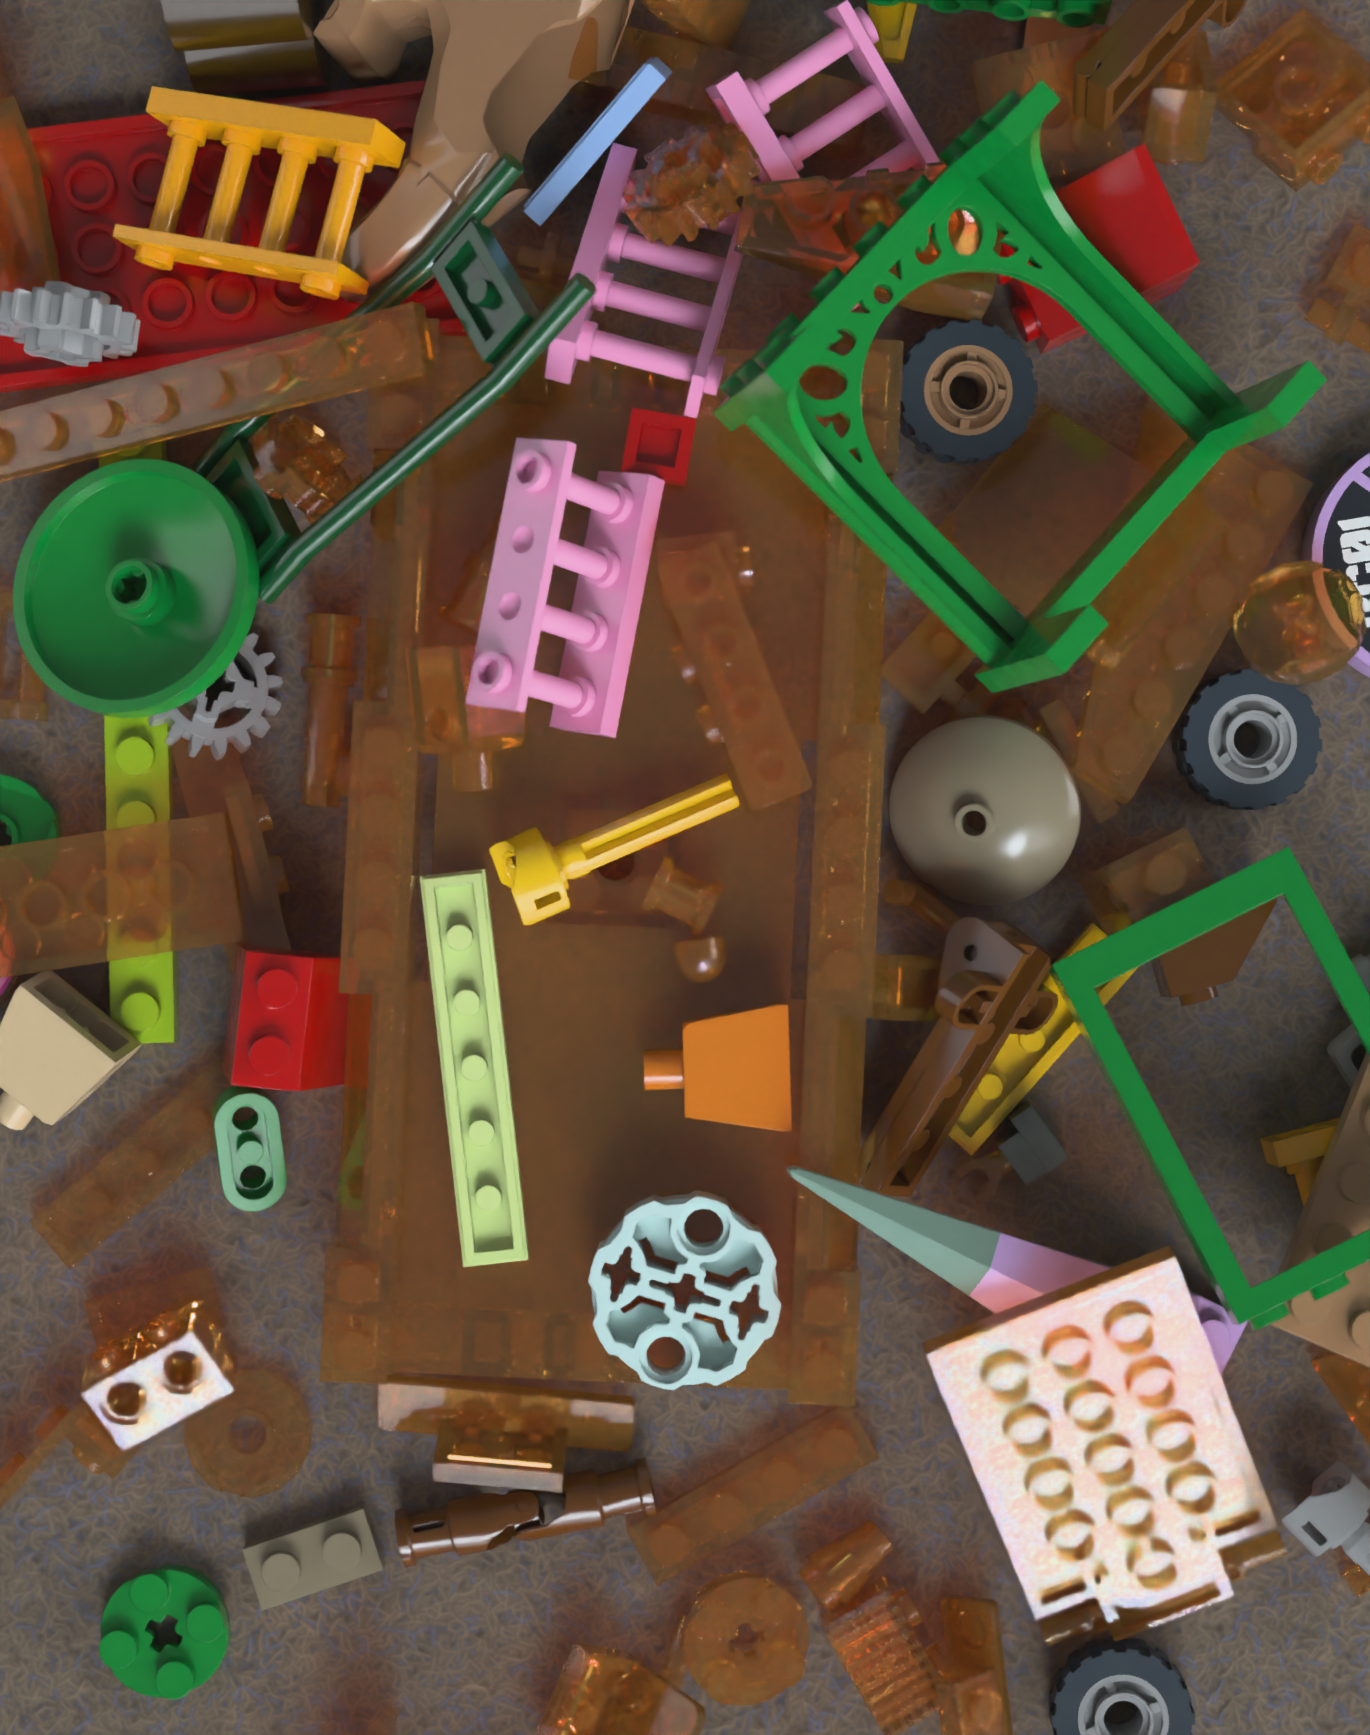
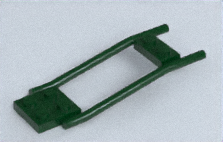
M504 152L422 250L238 412L194 463L193 467L196 473L222 490L238 507L249 526L257 549L260 576L258 598L262 601L272 604L312 558L506 393L597 292L593 282L585 275L577 272L544 310L539 313L491 229L482 225L481 221L524 171L520 161L510 153ZM434 275L481 359L492 366L491 370L301 533L258 445L250 443L248 439Z

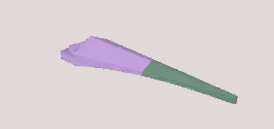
M795 1165L786 1167L788 1174L792 1178L1141 1412L1150 1414L1191 1435L1248 1322L1246 1321L1240 1325L1232 1324L1223 1306L1187 1288L1002 1233Z

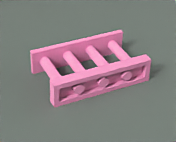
M848 0L834 4L823 11L833 28L832 32L757 81H754L751 77L743 81L738 71L723 76L705 88L818 281L835 265L845 273L859 258L851 247L848 246L843 250L830 228L837 224L835 218L837 215L911 167H913L918 177L924 174L930 181L944 169L873 45L879 40L875 26L861 7L858 6L853 10ZM845 54H848L867 88L789 139L784 134L777 138L764 117L765 114L770 112L769 104ZM881 111L899 145L821 195L818 191L810 194L797 173L804 168L802 161L873 114ZM959 209L952 213L948 229L952 235H968L977 229V225L967 211ZM859 303L852 310L860 306Z
M613 143L569 277L570 280L577 272L585 275L593 282L597 292L549 345L544 378L570 385L577 360L589 362L591 356L691 382L684 415L697 418L703 394L707 393L716 396L726 357L716 355L715 352L745 247L758 249L767 215V211L756 209L761 182L749 179L740 211L643 185L644 178L633 176L638 149ZM636 211H641L731 235L732 240L727 257L723 258L629 233V225L621 224L623 215L635 216ZM625 258L718 283L713 305L711 307L613 281L614 274L606 272L608 262L620 264L621 259ZM608 306L705 332L699 354L694 356L598 330L599 323L590 321L593 310L605 312Z
M516 438L465 703L473 706L525 713L529 696L553 703L550 727L616 738L665 480L650 474L598 471L597 481L595 482L571 472L577 444L561 440ZM566 499L591 508L584 547L559 538ZM553 565L579 573L571 612L546 604ZM540 631L566 638L559 677L533 670Z

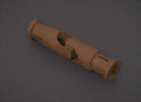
M645 1457L636 1459L634 1467L597 1474L594 1469L564 1474L518 1485L503 1495L479 1492L448 1499L447 1506L411 1514L405 1508L395 1510L394 1522L401 1559L404 1567L408 1568L416 1566L419 1558L452 1551H455L458 1556L492 1550L497 1546L508 1543L513 1538L516 1540L532 1541L602 1527L608 1518L644 1511L648 1517L658 1515L650 1469ZM551 1492L566 1497L563 1513L554 1521L544 1525L545 1513L539 1504L537 1494Z

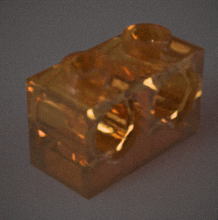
M195 1301L179 1311L172 1308L159 1313L146 1324L142 1332L124 1342L115 1339L99 1347L88 1359L80 1394L124 1452L234 1391L238 1358L198 1302ZM177 1351H187L196 1355L197 1358L184 1361L175 1358L171 1354ZM132 1382L139 1385L141 1389L127 1391L116 1384Z

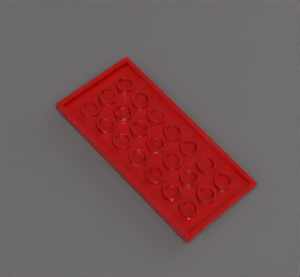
M426 80L257 100L256 102L377 119L406 143L400 168L374 164L372 172L364 173L350 232L384 196L396 179L404 160L408 158L416 115ZM150 114L0 132V292L14 293L16 288L32 292V287H45L46 281L67 282L75 287L90 291H101L109 295L110 305H119L122 307L123 312L135 313L136 319L141 320L137 351L133 352L132 356L118 355V359L102 356V362L90 361L88 367L71 366L44 357H33L25 353V343L14 342V337L0 335V393L302 356L361 303L348 302L342 297L334 300L315 296L300 289V283L174 262L172 270H162L136 261L134 259L136 250L112 235L115 224L149 229L172 138L167 135L168 126ZM206 139L205 146L197 147L175 234L203 239L227 149L220 140ZM261 147L259 155H252L229 242L231 244L259 247L282 155L277 152V149ZM317 156L315 163L308 164L285 253L308 257L315 256L339 164L334 162V158ZM434 277L404 300L349 350L467 336L468 334L436 277Z

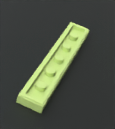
M486 869L420 876L463 1267L529 1260Z

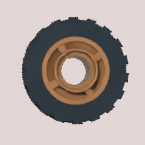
M969 319L967 322H958V320L947 322L919 338L908 348L905 356L900 359L895 369L897 370L896 378L892 381L891 394H894V405L891 407L894 418H898L902 427L899 429L905 439L909 438L916 445L914 449L922 455L929 454L935 457L934 461L944 464L950 462L958 463V465H970L975 462H982L1010 448L1011 444L1016 439L1021 438L1028 428L1025 425L1028 419L1033 417L1036 409L1034 396L1038 393V383L1033 377L1032 369L1034 366L1031 358L1025 356L1021 350L1022 344L1015 337L1011 339L1003 333L1005 329L995 324L992 326L984 325L982 320ZM954 377H965L976 386L978 399L972 410L962 409L952 401L949 388Z

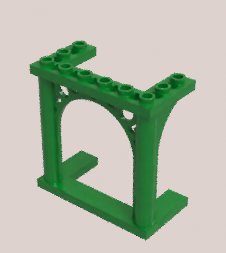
M1042 79L1023 96H1020L1011 88L991 109H987L968 129L965 128L941 152L938 158L946 167L932 181L924 174L920 175L895 201V204L903 212L889 227L879 219L852 246L851 249L859 256L856 262L845 273L835 265L811 289L807 295L816 304L801 320L791 312L763 340L767 345L764 344L749 360L746 359L721 384L719 389L727 398L712 412L731 432L745 423L984 663L974 675L992 693L1065 674L1109 624L1090 605L1095 597L1225 452L1284 428L1327 380L1307 360L1238 393H1234L1096 250L1065 211L1044 169L1039 145L1040 130L1046 115L1061 99ZM959 209L967 211L973 217L978 230V243L975 251L967 256L957 252L949 239V219L952 213ZM931 226V240L937 252V258L932 264L925 265L918 261L915 252L920 254L927 247L929 242L928 228ZM997 229L1004 235L999 242L1010 246L1014 250L1013 255L1000 257L993 251L997 239ZM895 263L897 268V277L894 274L888 272ZM964 272L996 273L1013 277L1040 289L1066 309L1189 436L1026 618L892 484L872 451L863 421L861 381L864 363L875 333L889 312L907 294L932 280L947 275ZM875 287H882L888 292L889 300L887 303L882 304L875 299ZM859 303L865 313L850 311ZM838 331L846 332L852 339V348L844 356L834 351L826 350L829 345L842 338V334H839ZM809 367H829L837 371L842 377L844 383L843 391L834 399H815L801 389L800 376ZM840 413L845 418L847 425L842 438L835 432L832 422H829L824 427L816 418H827ZM854 449L857 460L849 452L850 450Z

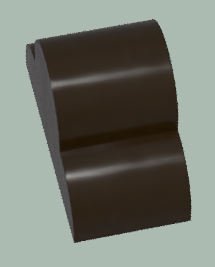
M160 0L170 40L177 52H184L188 73L195 93L223 96L327 86L329 83L330 55L313 35L317 25L326 15L324 0Z

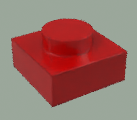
M632 407L621 472L650 474L665 480L666 484L685 487L697 418Z

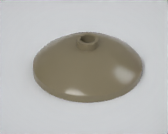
M975 715L954 719L936 727L923 736L910 749L898 767L893 779L889 800V817L892 833L900 853L913 872L926 884L931 885L941 894L961 902L976 905H1000L1015 902L1037 892L1047 885L1063 868L1078 838L1081 823V802L1072 770L1058 749L1048 739L1029 726L1015 720L992 715ZM978 811L983 814L987 822L986 829H972L967 824L966 813Z

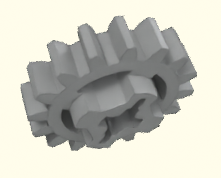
M46 281L45 287H32V292L20 288L14 289V293L0 292V335L14 337V342L25 343V353L33 357H44L71 366L88 367L90 361L102 362V356L118 359V355L130 357L133 352L137 351L141 320L136 319L135 313L123 312L122 307L119 305H110L109 295L101 291L82 289L72 286L67 282Z
M254 632L248 635L234 658L245 669L250 680L243 679L233 660L224 673L216 680L218 682L217 692L220 695L217 700L213 701L208 711L205 710L208 700L205 697V690L197 697L183 704L190 715L189 720L177 708L149 717L148 723L150 726L166 723L171 728L165 739V743L168 746L173 745L182 737L189 741L188 756L195 758L202 746L208 745L211 747L214 759L222 760L226 754L227 743L231 742L234 748L241 754L248 750L251 745L248 731L260 738L265 736L271 726L261 715L276 716L280 710L282 703L268 696V694L278 691L283 684V680L280 676L266 674L267 668L275 659L273 652L257 656L253 651L259 637ZM228 714L240 717L241 714L246 715L236 724L224 728H214L216 720Z

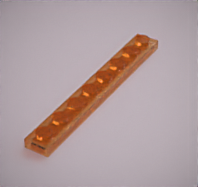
M409 302L0 411V482L435 372L425 307L415 302Z

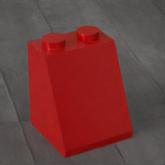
M1145 143L1055 192L1065 211L1082 234L1148 304H1152L1177 292L1200 263ZM997 229V239L993 251L1000 257L1013 255L1014 250L1010 246L999 242L1004 235ZM991 273L999 286L1008 283L1017 303V306L1011 308L1017 330L1026 343L1035 341L1040 354L1088 333L1066 309L1040 289L1013 277Z
M236 943L222 1062V1072L230 1085L305 1091L349 1084L364 957Z

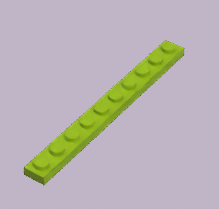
M161 407L98 409L99 468L131 459L166 461L165 411ZM104 715L110 1018L141 1043L179 1042L172 745L168 746L165 743L171 728L166 723L150 726L148 723L150 716L117 718Z

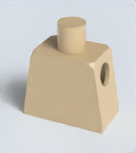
M50 968L45 969L19 985L0 1024V1088L4 1090L0 1096V1122L8 1128L23 1130L35 1115L45 1124H55L84 1102L138 1051L142 1043Z

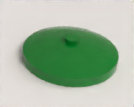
M131 459L109 464L86 474L68 486L48 505L30 531L18 560L13 586V616L19 643L25 657L40 679L55 693L76 705L105 716L117 718L148 717L170 711L187 703L210 687L224 673L236 657L250 630L256 611L260 583L259 561L252 533L238 507L222 490L204 477L181 465L164 460Z

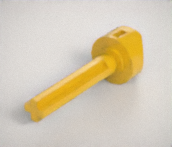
M724 773L580 836L564 840L554 848L549 841H544L536 827H532L495 843L489 848V852L501 883L511 888L523 925H531L570 908V902L566 890L569 889L567 879H576L590 873L591 870L737 808L740 804L728 775Z

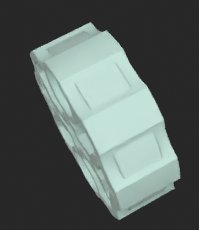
M695 1190L690 1194L666 1197L654 1194L626 1209L624 1218L613 1228L606 1240L599 1242L588 1280L592 1288L594 1309L592 1325L607 1353L618 1356L625 1364L637 1371L641 1381L668 1390H675L681 1385H695L706 1382L717 1386L743 1372L746 1369L747 1361L758 1350L763 1341L773 1336L782 1305L778 1294L775 1253L761 1227L748 1221L741 1213L729 1205L727 1199L699 1190ZM710 1209L721 1218L722 1229L715 1239L708 1242H697L686 1233L684 1223L687 1217L695 1210ZM647 1237L652 1245L655 1256L675 1261V1266L648 1259L641 1239ZM630 1246L632 1248L630 1256L632 1258L631 1269L640 1273L638 1278L628 1276L624 1285H621L619 1292L614 1294L612 1292L613 1282H611L612 1271L604 1268L603 1265L604 1263L616 1264L619 1255L623 1254L624 1248ZM744 1267L748 1269L739 1274L731 1283L706 1276V1271L730 1277L739 1269ZM684 1273L695 1276V1288L704 1292V1295H690L686 1304H679L675 1302V1290L666 1286V1283H679ZM757 1284L758 1304L765 1311L763 1315L753 1313L749 1318V1322L745 1323L744 1329L739 1331L737 1308L732 1306L731 1303L732 1301L743 1302L747 1293H750L752 1286ZM638 1295L664 1303V1308L640 1302L633 1309L623 1312L621 1309ZM697 1312L723 1320L729 1340L723 1342L717 1333L715 1324L694 1318V1313ZM665 1336L678 1340L685 1350L682 1361L670 1368L659 1367L654 1364L648 1356L647 1349L657 1338Z

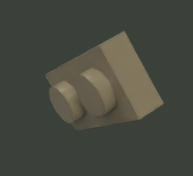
M366 1504L246 1544L242 1549L262 1611L382 1571L386 1566Z

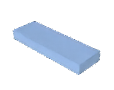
M657 56L654 59L652 57L643 64L525 203L524 212L539 226L549 218L672 74L673 71Z

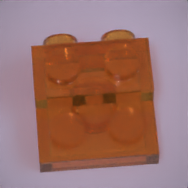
M1302 8L1207 89L1209 104L1252 141L1253 155L1295 192L1299 191L1309 181L1317 186L1327 182L1341 166L1343 161L1342 153L1356 141L1360 140L1365 145L1370 144V63L1305 8Z

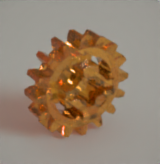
M711 120L703 131H697L694 125L688 126L684 138L675 141L671 136L667 137L652 153H647L644 156L648 163L645 169L631 172L629 178L634 186L622 193V197L628 204L623 209L638 232L642 233L649 243H653L661 238L665 246H671L680 234H684L688 242L693 241L698 234L699 228L707 225L708 228L714 231L719 227V223L729 216L730 213L736 214L740 210L736 203L739 196H746L754 192L755 187L749 179L761 174V168L756 162L759 155L744 131L740 132L733 122L721 128L717 120Z

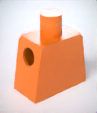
M775 1003L682 1022L683 1049L644 1050L645 1090L684 1089L685 1117L775 1131H792L789 1015L787 1003Z

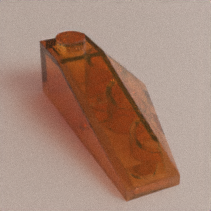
M943 162L927 163L925 169L889 173L888 168L867 170L865 176L828 180L824 176L746 184L734 251L818 279H822L835 265L845 273L859 258L851 249L852 246L879 219L889 227L903 212L895 204V201L920 175L924 174L932 181L946 166ZM955 210L948 223L949 239L957 252L967 256L975 251L978 243L977 225L967 211ZM931 226L928 228L929 242L927 247L920 254L915 252L918 261L925 265L932 264L937 258V252L931 240ZM997 229V239L993 251L1000 256L1002 243L999 240L1003 238V234ZM895 263L888 272L894 274L897 277V268ZM964 272L947 275L916 288L896 305L918 312L960 320H981L994 295L997 274ZM875 287L874 297L888 302V292L882 287Z

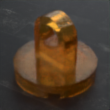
M1308 560L1281 564L1258 576L1248 587L1249 594L1243 599L1241 606L1238 603L1233 615L1234 637L1249 667L1268 680L1290 685L1317 682L1341 670L1359 651L1367 630L1365 605L1361 594L1351 578L1340 570L1337 573L1332 569L1324 568L1323 563Z

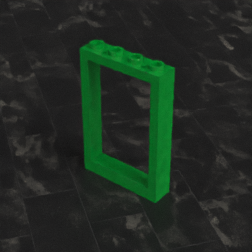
M1289 846L1052 964L1049 971L1231 1323L1240 1325L1249 1320L1254 1331L1290 1314L1285 1302L1307 1291L1310 1292L1315 1301L1349 1285L1350 1281L1345 1272L1367 1261L1370 1263V1229L1250 1287L1095 988L1283 895L1370 1057V995Z

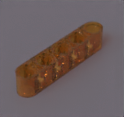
M587 17L572 57L568 79L579 80V82L573 85L569 92L611 103L649 58L652 57L654 59L657 56L673 72L643 106L641 111L730 132L705 88L723 76L738 71L743 81L749 77L757 81L781 64L625 26L611 69L596 72L598 23L595 18ZM816 73L770 103V112L765 114L764 117L777 138L784 134L789 139L867 87L846 79ZM868 118L815 153L840 160L856 159L859 156Z

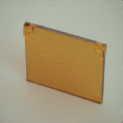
M1042 402L1034 412L1033 417L1028 419L1025 425L1028 428L1021 438L1016 439L1010 448L997 457L950 516L947 515L936 528L1015 609L1025 616L1036 607L1155 475L1154 472L1045 402ZM1187 495L1090 603L1109 624L1083 652V655L1108 673L1111 672L1132 648V643L1227 527V519L1195 498Z

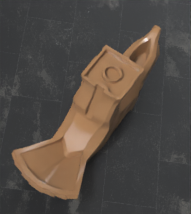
M334 0L323 20L317 25L313 35L330 56L354 80L364 85L383 81L389 82L398 72L402 55L408 42L432 35L434 47L428 77L416 115L408 158L404 160L396 179L384 196L348 234L341 263L369 282L367 294L340 291L339 297L348 302L362 303L423 249L504 152L510 153L522 164L529 139L562 101L571 87L592 72L611 69L635 0ZM523 173L481 221L482 225L490 228L528 197L531 190ZM433 275L432 277H430V278H429L424 284H422L418 289H420L422 286H424L427 282H429V281H430L431 279H433L435 276Z

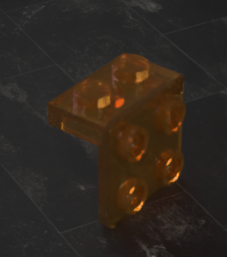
M574 1643L535 1735H699L705 1723L706 1712L700 1703L631 1653L621 1649Z

